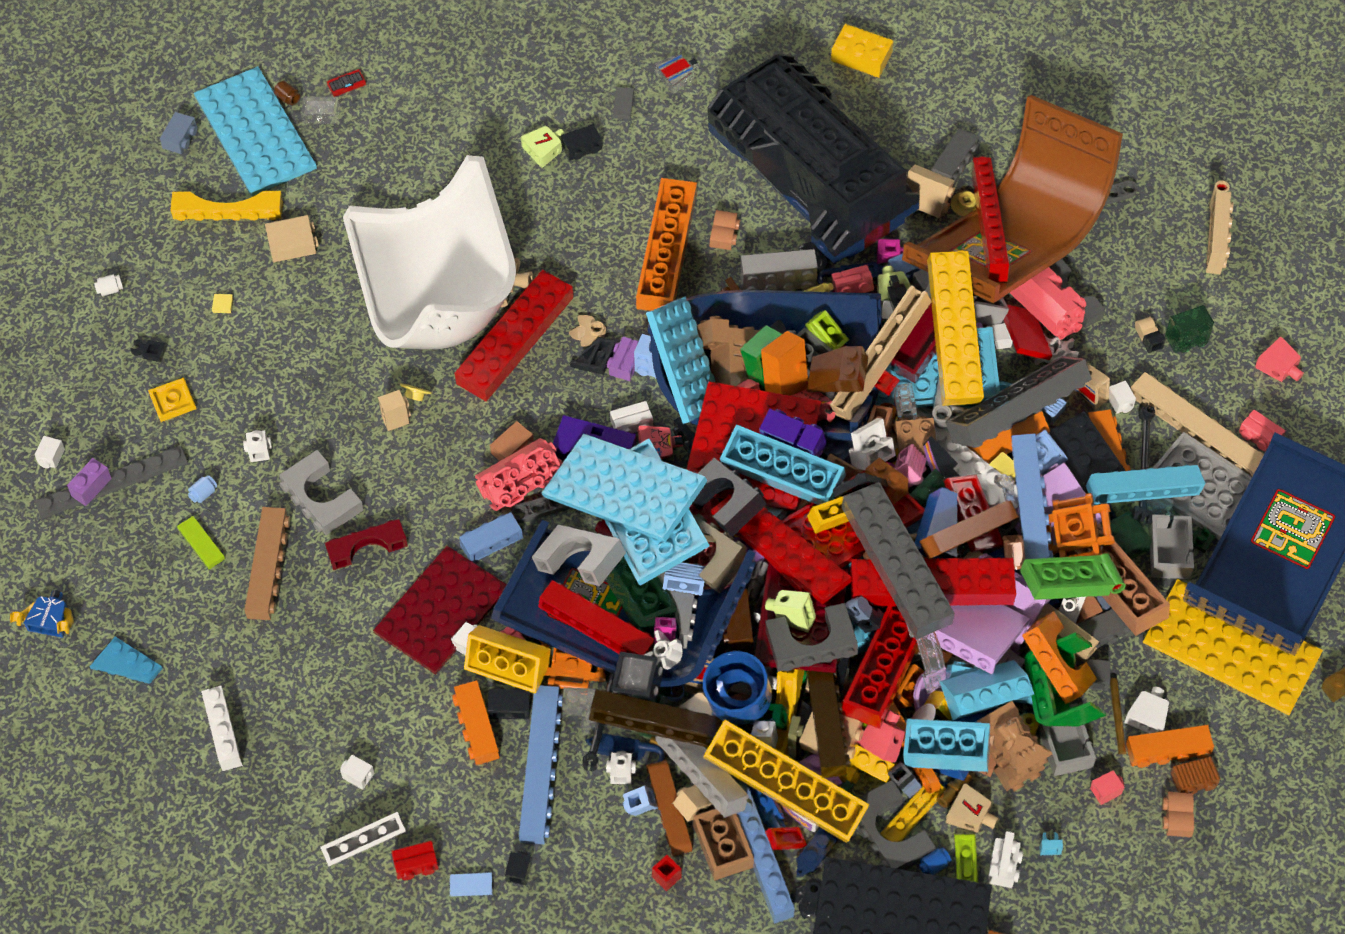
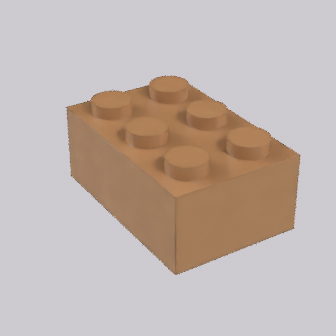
M713 809L693 816V827L714 881L753 868L754 857L737 814L724 817L718 810Z

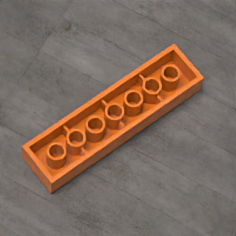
M661 178L636 294V309L652 311L676 300L697 197V182Z

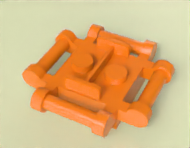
M1087 493L1082 497L1052 501L1053 514H1048L1049 525H1046V531L1051 534V544H1048L1049 551H1053V555L1059 553L1060 557L1101 555L1099 545L1115 543L1114 536L1111 533L1108 513L1110 512L1109 504L1094 506L1092 493ZM1097 513H1101L1104 534L1102 537L1098 535L1095 517ZM1054 522L1057 545L1054 546L1050 523ZM1088 547L1093 548V552L1067 556L1066 552Z
M541 642V646L549 647L548 644ZM555 647L551 668L548 667L545 676H549L548 686L582 691L584 694H588L591 681L605 682L607 675L605 670L599 667L597 672L593 673V664Z

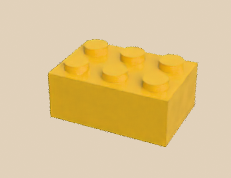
M845 24L832 47L831 61L879 78L892 54L894 40Z

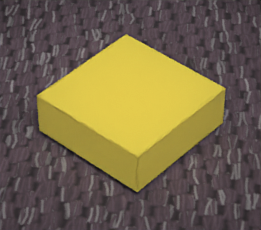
M214 294L213 313H231L233 294Z

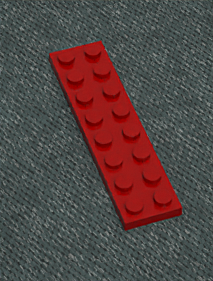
M733 493L711 509L712 516L729 502ZM766 508L761 509L736 533L738 537L821 604L826 603L852 582V577Z

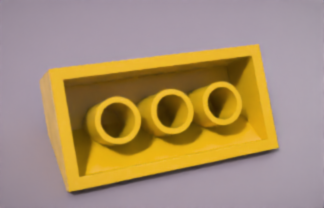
M478 625L468 634L464 669L536 694L548 669L551 649Z

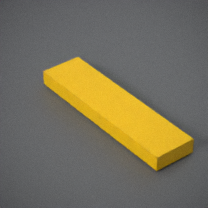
M941 785L940 790L929 794L922 786L883 829L880 835L892 842H902L934 806L937 798L946 788Z

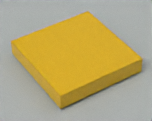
M184 377L148 390L160 422L196 410Z

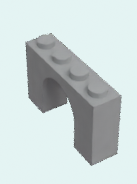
M316 450L279 475L281 483L279 484L285 493L289 492L292 495L290 497L293 503L303 508L302 513L304 516L314 521L315 529L328 535L364 509L362 501L351 488L334 500L326 503L315 502L306 495L312 483L330 472L328 462Z
M557 525L532 556V559L538 571L554 575L569 556L580 551H590L589 555L578 567V570L585 583L600 586L626 552L622 542L616 537Z

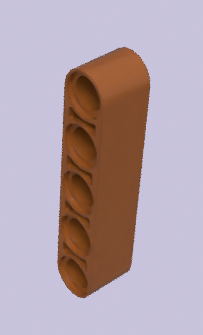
M667 760L647 764V772L650 774V783L655 792L658 810L661 813L660 817L663 828L666 830V838L669 847H671L672 857L692 852V845L684 817L673 804L678 796Z

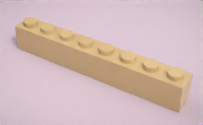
M1144 372L1131 386V391L1136 397L1137 402L1143 406L1149 405L1154 407L1155 414L1181 433H1187L1253 477L1264 456L1262 452L1255 450L1248 442L1235 436L1231 430L1225 429L1215 419H1211L1201 409L1191 405L1185 398L1174 393L1168 386H1164L1154 376Z

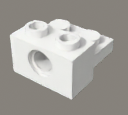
M876 418L851 433L854 447L849 449L851 464L855 468L866 470V467L879 457L887 461L895 456L893 439L886 437L883 419Z
M1006 831L1004 839H995L987 883L1012 888L1014 882L1018 883L1020 870H1017L1016 867L1017 863L1022 861L1023 851H1020L1021 843L1013 841L1015 833Z

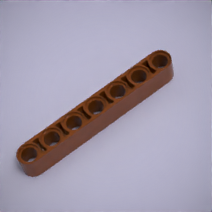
M1011 499L930 535L919 541L929 560L1020 516Z

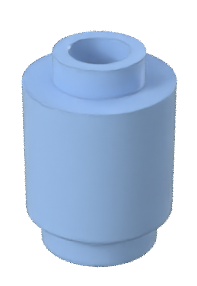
M208 475L201 477L188 488V496L193 502L196 503L198 501L202 503L215 492L217 484Z

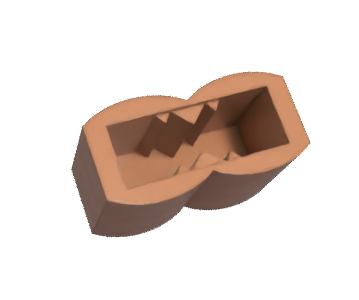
M716 210L710 237V247L731 250L732 245H736L737 234H735V230H739L740 219H737L738 213Z
M1022 535L1004 536V558H1014V569H1021L1025 560Z
M1168 792L1166 798L1162 799V810H1166V817H1163L1162 828L1166 829V836L1192 837L1194 832L1193 793Z

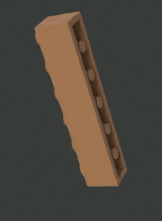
M262 507L244 610L247 619L271 620V614H275L276 602H274V596H278L279 593L277 579H281L282 575L280 561L283 562L285 557V551L282 549L283 544H287L288 538L285 531L286 527H290V516H287L286 508Z

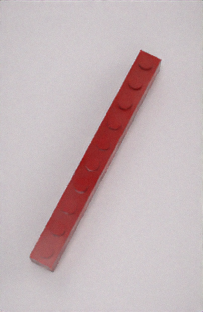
M991 157L973 158L972 182L988 279L994 282H1007L1009 260Z

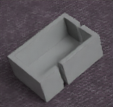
M1152 515V523L1149 524L1151 577L1190 579L1194 569L1192 516H1174L1170 528H1167L1170 515Z
M1077 703L1071 704V705H1070V708H1071V707H1074V706H1078V704H1077ZM1039 723L1038 731L1042 743L1052 752V755L1047 758L1053 776L1093 768L1096 756L1091 742H1088L1089 736L1085 724L1078 727L1044 726Z

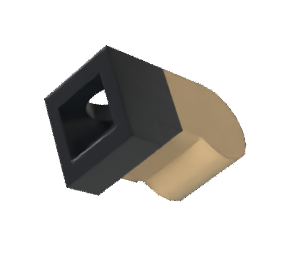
M1151 317L1135 322V329L1148 353L1164 348L1166 338L1163 333L1160 334Z

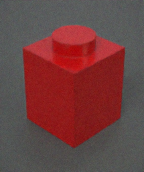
M666 855L652 867V878L667 892L682 878L681 868Z

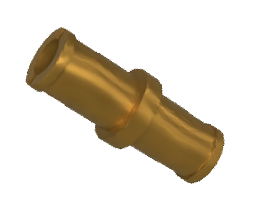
M968 773L964 781L955 779L953 782H949L946 786L947 789L937 798L939 805L947 808L953 799L958 796L964 783L968 784L972 780L971 775Z

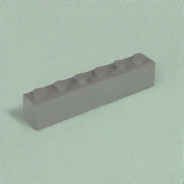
M656 736L655 741L663 748L668 756L679 766L681 771L689 777L691 782L698 787L703 795L714 805L715 809L724 817L745 810L748 794L728 772L703 758L707 751L704 746Z

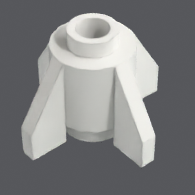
M657 630L655 631V636L659 642L655 644L654 652L651 651L645 655L658 657L662 661L663 668L668 670L681 660L682 643L678 639L670 642L663 632Z

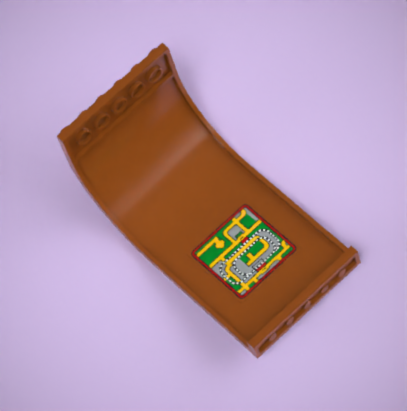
M1033 95L1028 96L1021 137L1015 157L1007 174L996 189L1009 260L1007 282H994L988 279L977 209L918 245L909 241L905 243L902 260L928 272L927 260L930 253L968 251L973 294L995 303L1068 255L1086 237L1098 219L1111 191L1117 170L1123 133Z

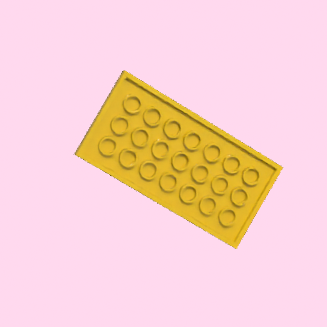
M1177 579L1166 599L1170 604L1169 618L1151 627L1143 643L1290 715L1323 650L1303 641L1295 656L1286 653L1183 602L1187 583Z

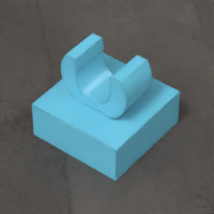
M1054 832L1053 840H1048L1046 833H1043L1039 847L1040 855H1061L1063 841L1058 840L1057 832Z

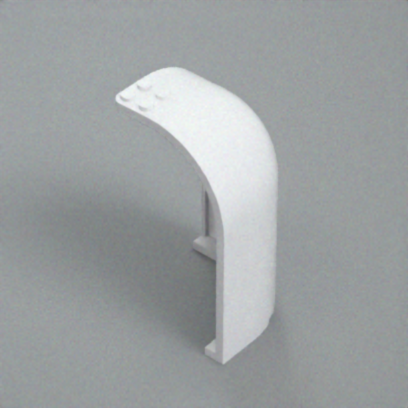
M467 155L451 182L440 192V196L434 200L430 198L417 204L416 208L406 210V207L382 209L349 206L343 216L371 324L377 337L388 347L428 350L443 349L461 344L477 335L487 326L512 290L516 276L515 260L484 157Z

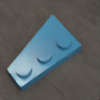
M114 637L90 665V669L150 684L162 670V666L117 637Z

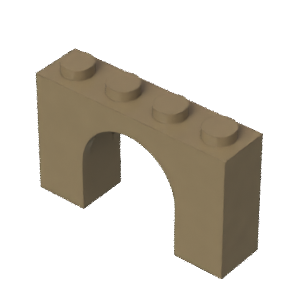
M692 513L707 542L716 543L714 557L699 576L708 586L721 593L737 574L747 554L745 551L747 547L740 541L736 543L732 541L733 537L724 531L723 534L719 532L720 529L715 524H707V520L700 514L695 516Z

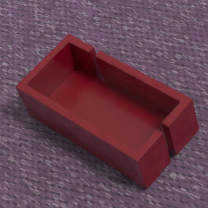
M932 303L925 310L887 367L913 383H916L936 353Z

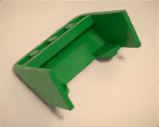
M1076 632L1056 640L1062 659L1072 669L1076 664L1075 653L1092 647L1091 642ZM1033 652L1027 653L1025 667L1034 692L1031 698L1037 722L1044 726L1078 727L1107 716L1104 710L1091 702L1070 708L1069 703H1064Z

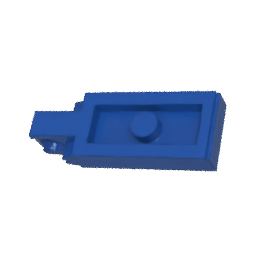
M750 786L749 791L763 824H766L768 828L786 827L782 821L784 815L778 802Z

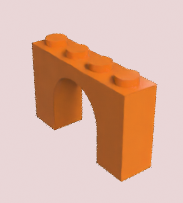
M1052 611L1036 620L1022 634V637L1064 703L1067 704L1081 697L1097 678L1087 662L1072 669L1062 659L1057 648L1056 638L1065 627L1056 613Z

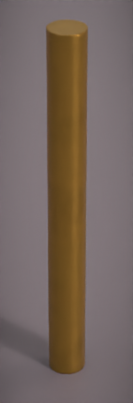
M1112 678L1110 679V690L1118 754H1126L1118 680Z

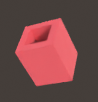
M1113 770L1093 780L1090 789L1102 805L1122 795L1124 782Z

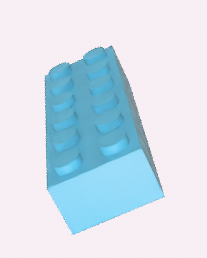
M739 425L735 426L720 457L721 463L727 464L731 470H735L739 474L817 505L834 500L836 497L834 496L833 489L838 487L846 476L844 467Z

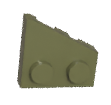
M792 716L788 733L787 754L794 761H797L800 747L799 740L804 731V725H801V717Z

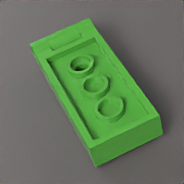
M1109 554L1025 559L1020 569L1034 600L1108 596L1110 591L1113 594H1117L1126 587Z

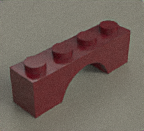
M389 520L384 524L370 526L366 530L352 532L347 536L333 538L325 542L332 569L336 570L352 565L355 553L367 545H379L388 552L408 547L400 520Z

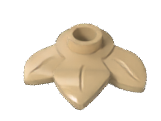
M579 315L577 318L580 326L569 331V335L573 339L581 340V346L587 347L591 346L597 338L605 336L606 327L592 316Z

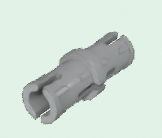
M762 561L757 562L754 574L749 580L750 584L747 590L749 600L751 597L752 601L757 600L760 588L765 583L764 577L768 569L766 562H763V565H761Z

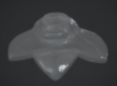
M1006 474L995 475L994 483L1004 493L1005 501H1011L1013 506L1017 508L1019 501L1014 492V480Z

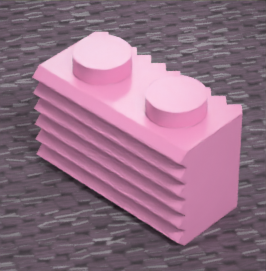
M914 444L899 452L894 468L908 478V488L913 485L917 486L923 481L922 475L926 471L925 464L927 459L922 455V452H919L914 447Z

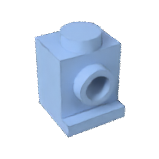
M642 786L623 794V806L630 815L637 816L658 808L652 788Z

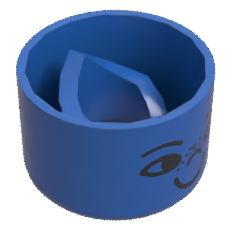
M742 651L727 652L715 658L704 673L703 690L713 713L723 722L726 720L733 725H747L760 719L768 710L772 699V687L763 664L755 656ZM737 683H746L752 689V695L746 701L730 698L727 692L731 686Z

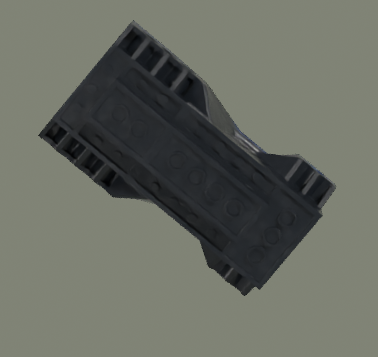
M776 54L771 59L766 60L732 81L729 85L724 86L707 107L709 132L731 153L747 161L765 181L810 222L811 242L834 264L845 257L848 259L852 258L904 224L905 218L919 209L920 194L913 192L909 184L906 183L907 170L839 110L838 96L831 93L825 84H821L816 76L809 73L805 66L798 63L791 54Z

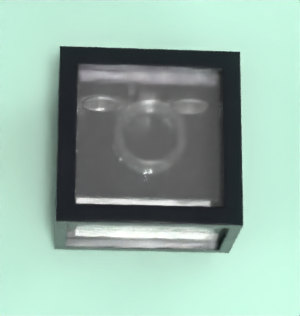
M620 652L611 691L616 694L656 703L664 672L662 661L658 657Z

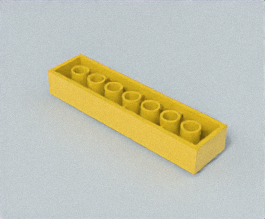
M968 251L930 253L927 264L942 406L980 404L984 398L969 253Z
M726 720L722 723L703 756L707 761L844 842L850 840L869 804Z

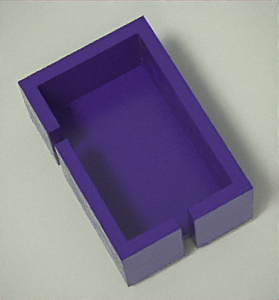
M769 409L759 429L761 435L819 458L826 446L824 432L821 427L815 424L805 425L802 419L786 416L785 412L778 409L775 411Z

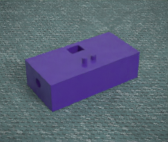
M563 415L553 441L557 459L565 460L583 434L626 449L636 446V434Z

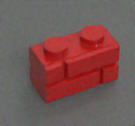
M432 840L391 851L398 880H411L414 878V875H430L435 870H438Z

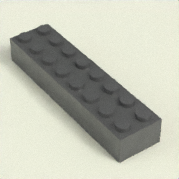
M1061 356L985 399L980 404L948 420L945 423L952 443L960 444L961 446H971L972 448L980 447L984 441L993 439L998 436V433L1011 429L1017 422L1027 420L1029 415L1041 412L1043 407L1055 404L1057 399L1066 397L1071 394V391L1084 387L1085 383L1092 380L1086 360Z
M880 482L844 496L842 510L915 639L917 640L952 625L955 614Z

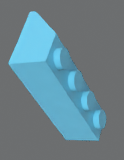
M1014 660L996 665L993 674L981 669L940 681L952 720L995 709L1011 701L1015 703L1026 700L1034 695L1028 675Z
M907 719L903 754L906 767L988 772L990 723Z

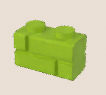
M826 310L817 313L805 324L810 332L832 350L841 348L849 340Z

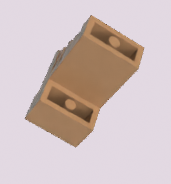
M720 316L710 317V320L701 321L697 325V332L702 339L703 349L711 351V373L714 375L715 383L737 386L749 379L740 348L754 337L759 330H754V327L739 329L736 325L729 326V320H723Z
M1013 701L975 722L990 723V753L999 766L994 772L1006 791L1013 789L1015 792L1025 786L1023 781L1030 779L1032 782L1042 776L1040 772L1045 769L1044 764L1049 762L1047 757L1051 756L1052 752L1044 745L1038 744L1037 736L1031 735L1030 727L1024 724Z

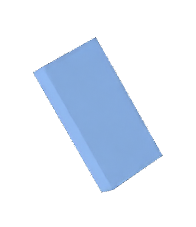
M492 873L450 874V897L492 895Z

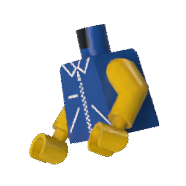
M52 590L50 598L40 596L23 611H14L10 614V623L17 621V626H21L22 622H24L27 631L61 638L64 637L65 632L66 634L70 633L69 629L73 626L74 619L66 602L62 601L63 593L58 590Z

